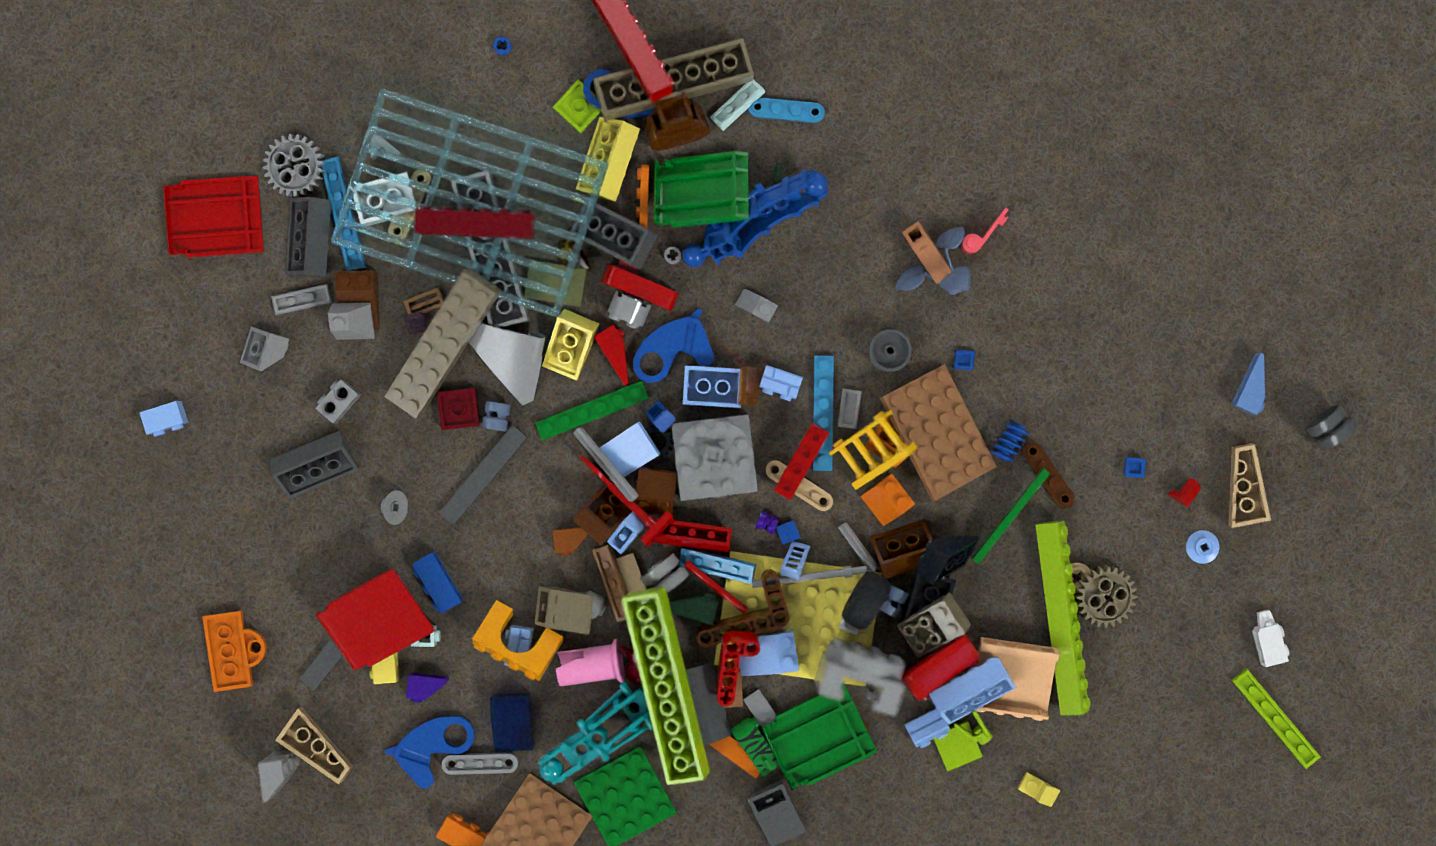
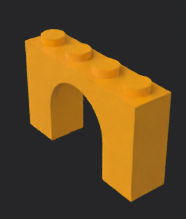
M496 600L472 638L474 648L480 652H488L496 661L500 662L502 660L508 663V667L515 671L520 670L524 672L527 678L540 681L563 643V636L546 628L537 644L531 650L523 653L508 650L501 641V635L513 616V609Z

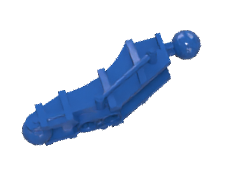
M814 169L809 172L803 170L800 174L792 177L787 176L783 178L782 183L764 189L761 183L755 185V189L749 193V220L709 224L705 227L704 246L689 244L684 248L682 252L684 263L689 267H699L704 263L706 257L710 255L716 264H720L721 259L731 255L738 258L743 257L745 251L762 234H770L771 227L794 215L795 217L801 216V212L812 205L814 207L820 205V200L828 194L827 178ZM801 189H805V192L800 193L799 191Z

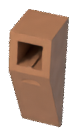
M919 221L902 232L936 284L952 272L926 229Z

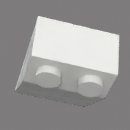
M407 172L351 187L360 224L365 227L388 221L417 209Z

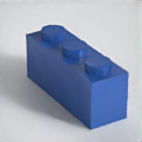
M435 551L412 564L414 567L412 568L413 573L422 580V588L427 595L430 594L432 597V605L436 611H440L442 614L464 600Z

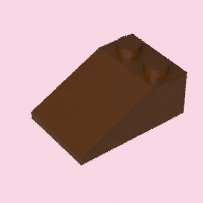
M374 270L335 271L337 303L370 302L374 329H379L378 272Z
M604 484L572 520L596 542L602 545L632 510Z

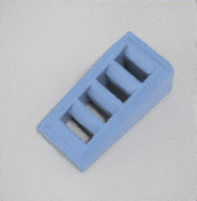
M792 541L780 569V575L799 580L811 546ZM796 547L803 549L804 552L794 550V548ZM792 553L801 555L802 558L792 555ZM790 559H793V560H796V561H800V562H799V563H796V562L790 561ZM788 564L797 567V569L788 567Z

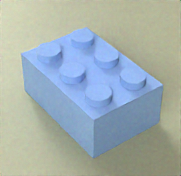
M685 366L683 404L741 408L743 369Z

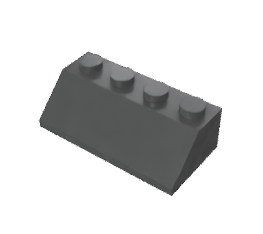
M314 197L290 198L285 275L326 277L331 200Z
M340 430L269 460L271 476L288 499L359 470L350 446Z
M710 661L685 667L703 744H711L731 736L725 708L717 701V674L714 662Z

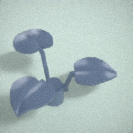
M963 227L947 230L936 241L937 248L939 250L944 249L948 266L952 271L938 284L943 290H947L950 295L970 290V269L966 266L953 269L948 254L949 249L957 248L963 241L965 235ZM913 266L900 276L896 284V290H912L922 284L924 276L932 280L933 278L928 272H924L923 266Z

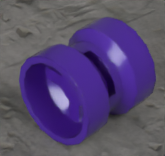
M762 510L755 528L759 530L764 529L767 533L773 535L780 517L770 516Z

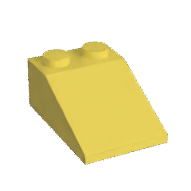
M564 309L557 317L542 366L577 381L600 323Z

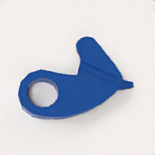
M440 716L417 726L397 746L385 750V754L394 755L399 765L420 788H428L435 780L430 770L431 753L461 754L467 751L475 740V729L471 721L463 716ZM460 724L466 729L467 740L464 744L454 746L448 743L445 738V730L449 725Z

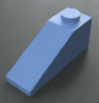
M1262 353L1254 354L1231 406L1251 415L1260 413L1265 405L1263 402L1265 399L1264 354Z

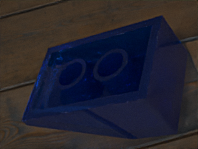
M531 693L493 694L490 697V712L494 751L533 750Z

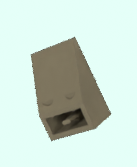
M539 586L535 625L589 634L594 596L560 587Z
M949 592L899 623L897 627L919 658L963 635L971 624Z

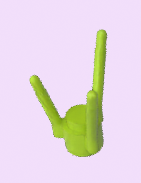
M976 710L972 713L979 725L973 729V735L957 723H954V726L968 736L973 743L979 742L981 745H984L993 737Z

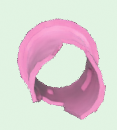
M618 638L608 645L557 652L561 662V667L556 668L559 685L568 686L617 679L620 683H623L625 678L623 655L619 652V646L621 645Z

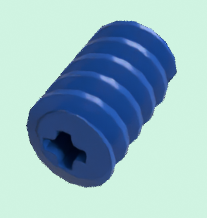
M1011 419L1009 420L1013 425L1007 424L1005 426L1009 432L1002 431V435L1005 438L999 437L997 439L1001 445L994 444L997 452L990 451L991 454L1005 462H1013L1010 455L1018 454L1014 448L1021 449L1018 441L1025 442L1026 440L1022 435H1029L1026 428Z

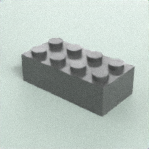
M586 199L570 231L572 235L640 270L658 236L652 231L589 199Z

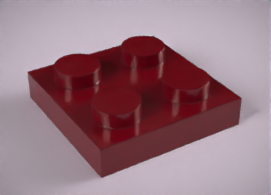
M476 388L437 392L441 430L480 426Z

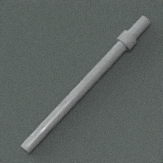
M844 566L843 569L801 574L799 580L782 576L779 577L780 584L842 576L849 578L852 575L865 574L867 566L852 568L851 566ZM767 578L765 582L773 583L775 578ZM761 579L754 580L752 587H763Z

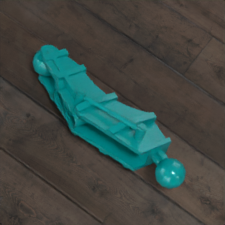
M626 682L621 683L620 689L585 721L583 719L577 721V725L581 730L571 737H566L560 745L547 751L541 757V760L537 762L541 777L546 781H550L553 785L557 782H563L567 777L582 769L583 766L596 757L600 756L606 762L610 758V753L647 729L654 730L643 684L632 692ZM613 702V706H611L603 714L599 715V713L603 709H605L608 705H610ZM631 703H637L640 709L634 710L631 707ZM622 708L630 721L608 737L607 730L599 725ZM642 721H644L646 725L641 728ZM629 731L634 732L628 737H626L623 741L615 745V742L618 741L625 734H627ZM595 733H598L602 736L601 741H598L594 738ZM583 744L586 746L587 751H581L578 745ZM560 752L563 753L571 765L563 770L562 762L554 757Z

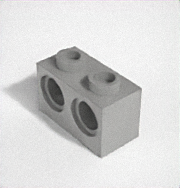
M340 379V381L336 380L330 386L331 391L327 396L324 394L317 402L319 405L316 409L333 424L338 423L362 395L343 379ZM342 388H346L348 391L345 398L340 396ZM330 402L335 405V410L332 413L327 409V405Z

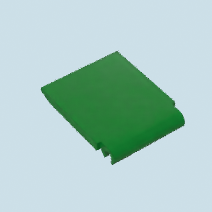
M733 151L671 158V161L665 159L664 165H660L655 160L653 217L655 224L671 225L674 228L749 220L748 153Z
M844 683L841 687L844 692L842 700L819 694L775 715L776 720L761 728L791 790H795L799 785L804 786L806 783L810 786L877 752Z

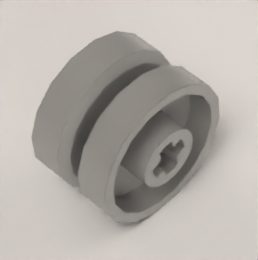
M672 553L651 566L640 579L645 586H650L657 581L658 583L652 588L665 586L668 593L686 579L689 573L684 566L672 571L679 562L676 555Z

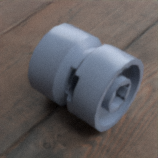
M486 401L485 412L487 416L483 417L482 428L507 431L508 420L506 416H509L511 405Z
M890 584L891 588L881 611L897 618L902 610L901 604L906 603L910 594Z

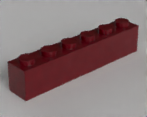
M421 206V209H415L414 233L417 235L534 239L535 215L530 214L529 210H518V213H511V210L499 209V212H491V209L480 208L479 212L472 211V208H460V211H452L451 207H440V210H433L431 206Z

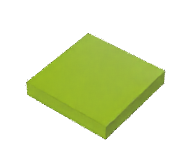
M578 79L557 101L553 108L581 134L602 111L587 102L583 93L584 84ZM590 90L592 96L598 99L597 96Z
M968 721L958 724L973 735ZM955 726L950 727L946 737L939 740L937 738L934 739L947 772L983 757L977 742L973 743L968 736Z

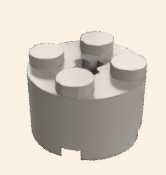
M616 290L608 309L610 313L608 317L616 321L622 319L627 322V326L634 329L643 326L652 304L648 303L645 305V300L625 293V295L620 294L621 290Z

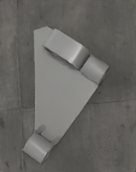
M481 322L469 344L522 405L534 401L543 358L542 352L545 335L538 332H529L526 335Z

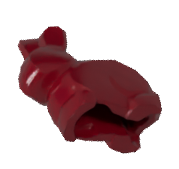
M621 645L619 646L620 654L629 660L624 668L625 675L633 684L639 686L642 680L634 649L631 650Z

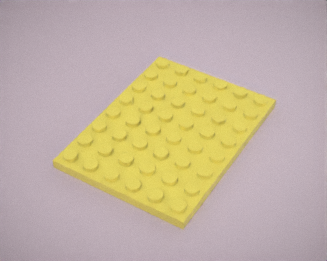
M730 551V558L756 564L754 580L761 579L762 573L767 569L775 570L778 577L783 576L780 575V569L784 561L783 558ZM805 562L801 574L843 569V567ZM788 564V567L797 569V567ZM864 574L852 575L849 578L842 576L781 584L789 614V622L784 627L758 633L765 634L793 629L799 671L780 673V675L815 679L822 652H827L829 642L833 641L834 638L842 639L846 643H851V640L862 643V646L865 648L872 646L875 619L867 629H860L857 635L838 627L843 618L842 611ZM726 578L725 590L748 608L745 613L768 608L763 587L753 588L752 584ZM773 595L770 600L777 601L780 599V596ZM723 598L720 620L743 614ZM778 613L775 618L782 619L785 614ZM759 618L756 622L758 624H763L766 621V619ZM740 623L738 625V628L744 629L747 627L746 623ZM722 628L719 630V632L722 634H725L729 631V629ZM721 643L717 644L714 665H719ZM844 677V684L866 687V682Z

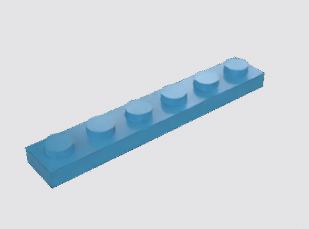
M814 356L813 424L827 431L829 435L813 461V471H832L833 455L830 456L829 452L833 449L834 356Z

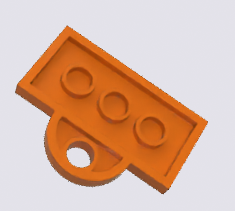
M242 610L202 616L213 691L218 692L252 687L251 667L259 664L264 659L267 651L264 637L256 630L245 629ZM253 642H258L261 645L259 652L253 651Z

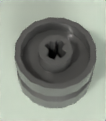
M887 329L877 333L871 339L867 355L871 364L876 369L883 372H894L902 369L909 362L912 346L904 333ZM892 347L893 353L888 354L886 351L887 348Z
M1341 403L1325 409L1305 426V430L1311 437H1317L1316 444L1322 451L1336 446L1349 437L1358 427L1352 417H1345L1347 411Z

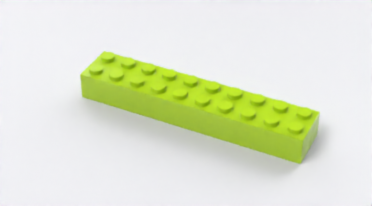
M663 586L629 592L621 599L667 785L704 780L710 773L666 588Z

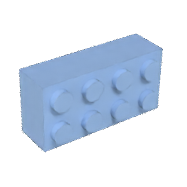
M996 657L986 660L979 667L971 668L967 674L961 677L953 678L950 683L938 687L929 695L939 714L948 724H951L1016 689V686L1003 663Z

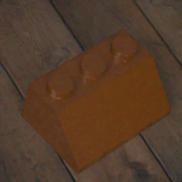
M925 519L870 537L882 575L886 579L917 569L919 565L918 560L926 551V544L933 540Z

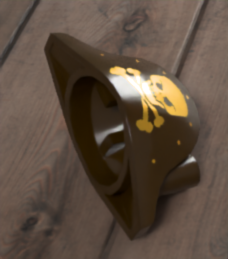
M570 227L567 230L566 237L558 242L557 259L566 268H584L589 271L591 267L578 238L570 233L572 229Z

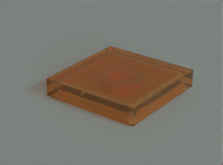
M741 366L739 405L758 406L760 368Z

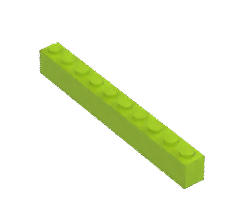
M1065 521L1042 522L1036 524V533L1051 647L1058 648L1059 659L1055 664V677L1060 715H1083L1089 711L1091 703L1087 696L1088 681L1085 678V661L1082 658L1083 643L1080 640V623L1077 620L1078 605L1074 597L1075 584L1072 582L1073 567L1069 559L1070 546L1067 544L1068 529Z

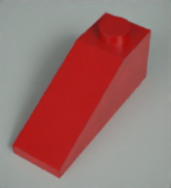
M613 324L594 336L624 386L629 384L625 341L623 339L625 334L620 326L616 328Z

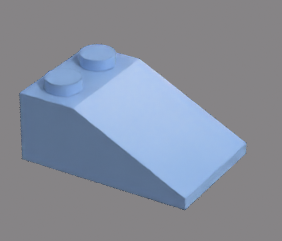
M793 629L758 634L760 653L754 657L740 656L741 676L799 671Z

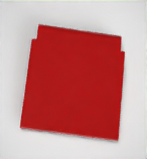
M258 176L180 181V185H163L168 255L186 254V258L264 252Z
M394 568L381 573L327 604L324 611L321 613L317 611L315 614L353 670L360 669L365 665L371 667L435 632L434 627Z

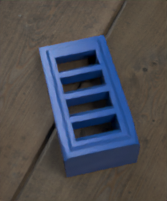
M657 401L646 412V416L661 432H665L676 420L660 401Z

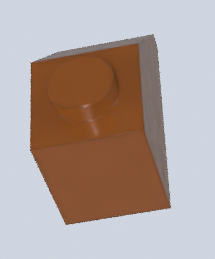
M581 527L554 529L555 554L560 553V556L572 555L571 552H574L589 534Z

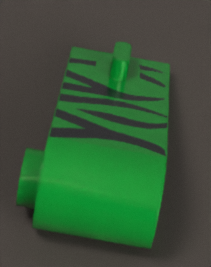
M747 716L730 728V730L764 777L778 767L779 764L771 747L758 730L760 724L755 717L750 718Z

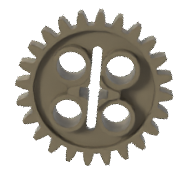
M1105 565L1104 570L1097 566V572L1090 569L1091 575L1084 574L1086 580H1079L1082 587H1076L1080 594L1074 595V597L1079 599L1076 602L1078 607H1080L1078 612L1083 614L1082 617L1085 620L1088 619L1090 624L1095 623L1097 627H1100L1101 623L1105 628H1107L1108 623L1114 627L1115 621L1121 624V617L1128 619L1126 613H1133L1130 606H1136L1132 599L1137 598L1132 593L1137 590V588L1132 586L1135 582L1129 579L1130 575L1124 574L1122 569L1117 570L1115 566H1112L1110 569L1109 566ZM1106 580V584L1100 587L1101 582ZM1121 589V594L1116 596V592ZM1096 596L1095 602L1090 604L1092 597ZM1112 606L1111 611L1106 613L1107 607Z

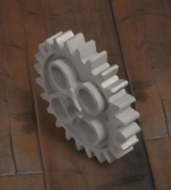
M289 134L288 138L281 136L282 142L275 139L276 146L269 145L272 151H265L269 157L263 159L264 162H267V165L262 168L268 170L264 177L271 178L267 183L274 184V190L280 189V194L286 193L290 197L292 194L295 197H299L300 193L307 195L306 189L313 192L312 185L319 186L316 180H323L319 174L325 172L324 169H321V166L325 165L326 162L320 161L324 155L318 154L321 148L314 147V141L309 142V138L305 136L302 139V135L299 134L296 137L293 134ZM302 149V156L298 158L297 151ZM284 155L285 162L280 164L279 159ZM294 162L300 163V164L295 165V166H294V169L288 168V167L293 166V165H294ZM305 167H308L309 173L304 176L303 170ZM290 173L292 178L290 182L287 183L286 176Z

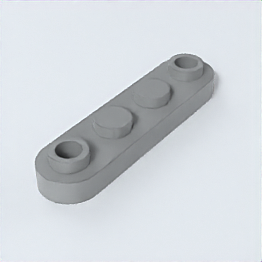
M513 753L449 754L442 761L443 771L450 775L512 773L519 765V759ZM511 759L513 764L507 765L506 760ZM449 761H454L455 766L451 767Z

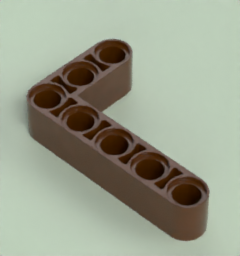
M767 569L761 575L768 608L699 626L696 631L698 644L703 647L720 644L724 635L719 632L722 628H727L729 631L758 634L786 626L789 622V614L777 572ZM768 577L775 578L773 583L765 582ZM773 595L780 596V599L777 601L770 600ZM778 613L785 614L782 619L775 618ZM759 618L766 619V621L763 624H758L756 622ZM740 623H746L747 627L744 629L738 628V625ZM703 633L710 634V637L707 639L701 638L700 636Z

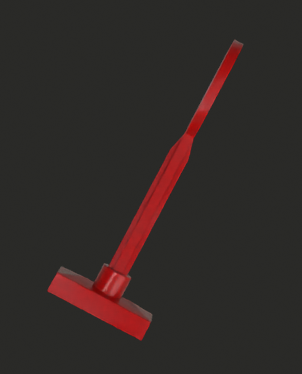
M582 455L579 457V460L644 522V525L649 530L641 538V541L647 547L672 523L674 518L668 511L657 521L654 517L645 513L634 501L629 502L617 486L608 481L592 463Z

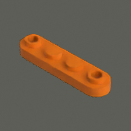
M642 164L641 168L637 170V180H641V187H637V199H640V207H636V218H640V226L648 229L650 166Z

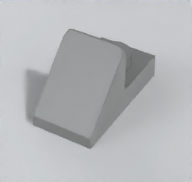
M372 128L369 130L370 155L373 160H376L384 149V154L391 160L394 158L398 161L401 160L404 156Z

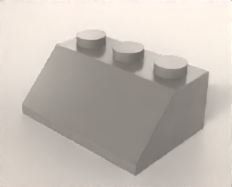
M290 750L272 752L258 763L263 802H267L277 794L298 769L300 757Z

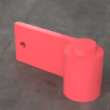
M1004 208L982 238L976 234L966 235L960 244L961 251L968 255L976 253L997 225L1003 226L1008 216L1005 217V214L1008 212V209Z

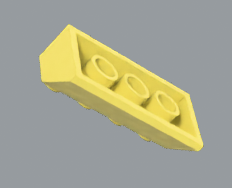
M599 117L576 190L616 202L640 128L621 120L613 119L604 122V118Z

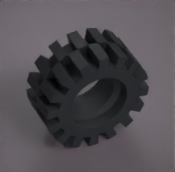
M654 424L645 429L650 437L653 434H660L664 437V445L658 449L661 454L655 458L659 459L667 456L674 446L671 430L668 428L665 432H661Z

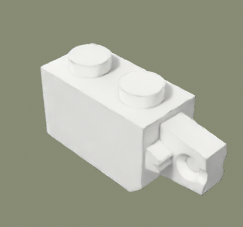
M1270 610L1257 612L1258 626L1254 627L1252 632L1261 665L1269 667L1289 662V649L1283 641L1285 634L1282 626L1275 623Z

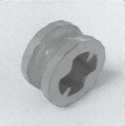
M669 247L665 250L664 258L668 263L676 264L681 260V252L677 247ZM671 250H675V253L678 252V256L675 257L676 260L674 261L667 257Z

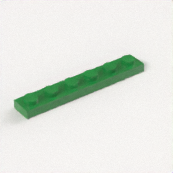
M640 381L535 424L543 441L647 400L649 397L643 382Z

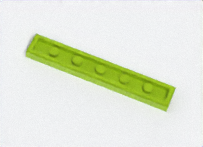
M1247 668L1231 680L1305 769L1321 758Z

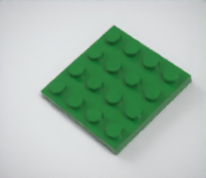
M641 745L573 782L608 846H618L677 814L672 801Z

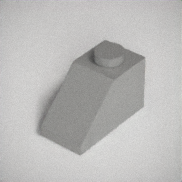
M745 288L735 306L766 323H769L778 305Z

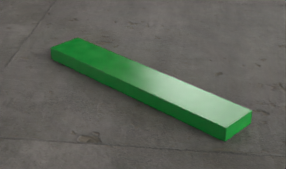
M1044 467L1041 468L972 556L974 562L978 564L983 560L1050 475L1048 470Z

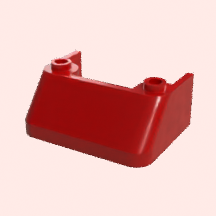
M964 633L903 673L901 679L916 700L921 699L924 701L930 697L929 694L958 673L967 667L972 668L976 666L981 656L966 633Z

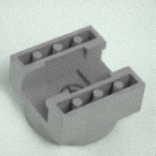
M749 415L672 424L681 501L758 492ZM705 445L725 448L721 468L702 464Z
M834 638L833 641L829 642L827 652H822L814 681L819 694L838 700L843 698L844 692L841 687L844 677L872 684V689L868 688L866 693L867 699L872 701V710L896 716L905 686L901 681L905 664L901 657L890 654V656L880 651V648L874 646L865 648L862 646V643L851 640V643H846L842 639Z

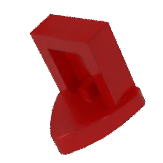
M1190 477L1180 492L1170 490L1167 495L1180 504L1189 507L1201 490V487L1195 479Z

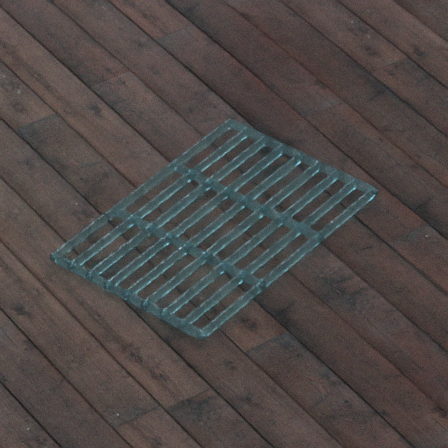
M381 89L331 242L454 284L459 279L458 276L415 263L414 259L417 251L483 272L482 277L488 281L492 275L557 297L553 308L503 291L497 297L557 317L560 314L608 163L387 89ZM389 98L450 118L452 121L449 130L382 109L385 99ZM379 117H385L445 137L443 148L378 128L376 126ZM459 122L526 143L523 153L519 154L458 134L456 131ZM373 135L438 155L440 157L437 166L434 167L370 146ZM453 140L518 161L519 165L516 173L451 152ZM533 146L599 167L596 179L531 158L530 154ZM370 153L433 174L431 185L366 165L364 163L367 154ZM450 159L513 180L511 190L507 191L444 170L446 161ZM530 165L593 186L591 195L587 197L524 176L526 166ZM361 172L426 192L428 194L425 203L422 204L358 183ZM443 177L506 198L507 202L504 209L511 210V213L514 203L519 202L579 222L581 225L578 234L535 220V229L575 241L572 253L531 239L504 238L569 260L566 271L500 250L503 238H494L491 247L460 236L432 235L489 254L486 265L420 244L422 235L414 233L413 240L410 241L347 220L346 218L349 209H354L414 229L415 221L352 201L355 190L413 209H421V206L432 207L435 196L478 210L486 208L491 209V212H499V208L439 189L440 179ZM523 183L587 204L584 216L519 195L517 193L520 184ZM343 227L410 248L407 258L403 259L342 239L340 236ZM496 257L563 278L560 289L495 269L493 267Z

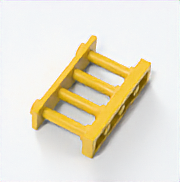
M891 410L885 414L881 411L873 417V422L845 441L841 438L832 445L834 448L829 452L830 456L839 451L855 472L857 479L851 484L855 490L902 461L918 448L914 441L909 445L903 444L887 422L886 418L893 413ZM878 424L881 425L897 447L895 454L887 450L872 429ZM864 433L868 435L883 456L881 463L874 460L858 437ZM851 442L855 445L869 464V471L866 472L860 468L845 447Z

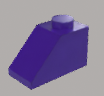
M412 672L408 675L406 698H410L412 702H423V700H426L449 681V677Z

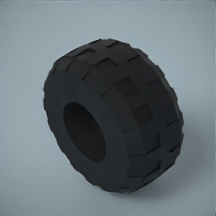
M874 571L865 572L842 611L844 621L859 630L867 629L878 615L891 588L889 581Z

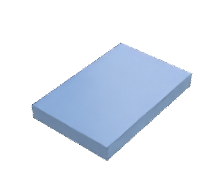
M640 421L600 447L623 477L661 454Z

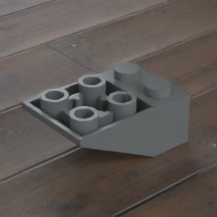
M783 779L748 794L750 806L770 846H775L806 832Z

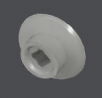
M398 490L392 491L382 501L381 512L387 522L392 525H397L405 519L408 500L403 492Z

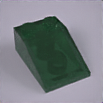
M705 591L704 594L696 593L668 598L671 613L712 625L719 603V598L716 597L715 593Z

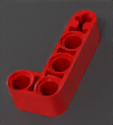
M608 264L600 280L602 284L609 285L612 288L619 289L670 311L673 310L679 293Z
M728 631L722 637L716 681L717 701L721 706H729L734 702L740 656L754 657L760 653L759 639L757 634L753 632Z

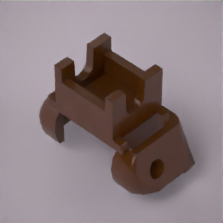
M682 91L680 96L656 101V109H652L653 114L648 115L646 119V133L653 151L682 146L702 139L711 133L701 106L697 102H691L690 99H687L685 91ZM692 112H694V113H695V116H696V119H694V120H693ZM660 119L663 129L657 132L655 123L659 122Z

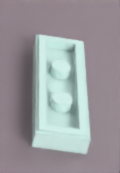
M753 79V81L746 83L712 114L710 116L711 120L724 131L765 93V90Z

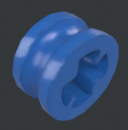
M506 37L496 38L493 44L495 51L499 55L509 54L512 48L510 41ZM499 42H502L503 44L507 42L508 45H505L507 49L498 50L497 47H500L498 45Z

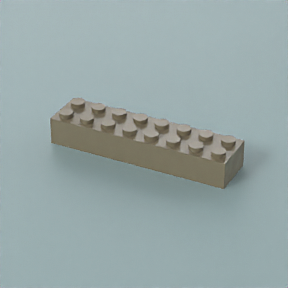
M743 38L661 60L664 64L666 75L670 74L674 85H672V94L659 101L680 96L682 91H685L687 99L753 81L754 73ZM632 69L594 78V88L604 122L656 108L655 102L651 104Z
M471 268L463 271L384 397L415 419L421 416L502 290Z

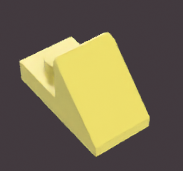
M1028 772L1025 773L1017 788L1035 798L1037 802L1052 807L1061 791Z

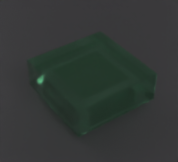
M780 162L774 164V184L781 183L782 163Z

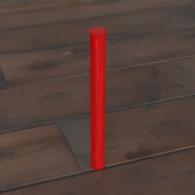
M689 560L684 564L685 568L744 614L748 608Z

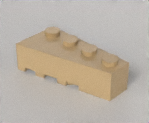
M1249 443L1234 446L1231 453L1228 526L1234 528L1270 521L1271 518L1255 444Z
M302 707L296 710L275 740L337 784L343 782L353 767Z

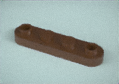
M1036 442L1024 444L1022 455L1034 473L1037 475L1042 467L1049 471L1050 475L1042 485L1055 504L1061 508L1072 506L1074 503L1073 493L1042 447ZM1031 448H1035L1036 450L1034 455H1031L1029 453V450ZM1064 495L1068 497L1067 502L1062 501Z

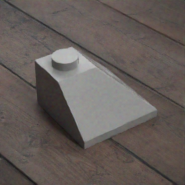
M370 302L333 303L331 305L328 319L330 331L336 340L375 339Z
M251 326L240 363L263 371L284 357L285 352L288 350L289 339Z

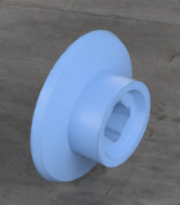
M1196 531L1187 540V554L1197 563H1209L1218 555L1219 541L1209 531ZM1206 544L1207 550L1202 552L1200 546Z

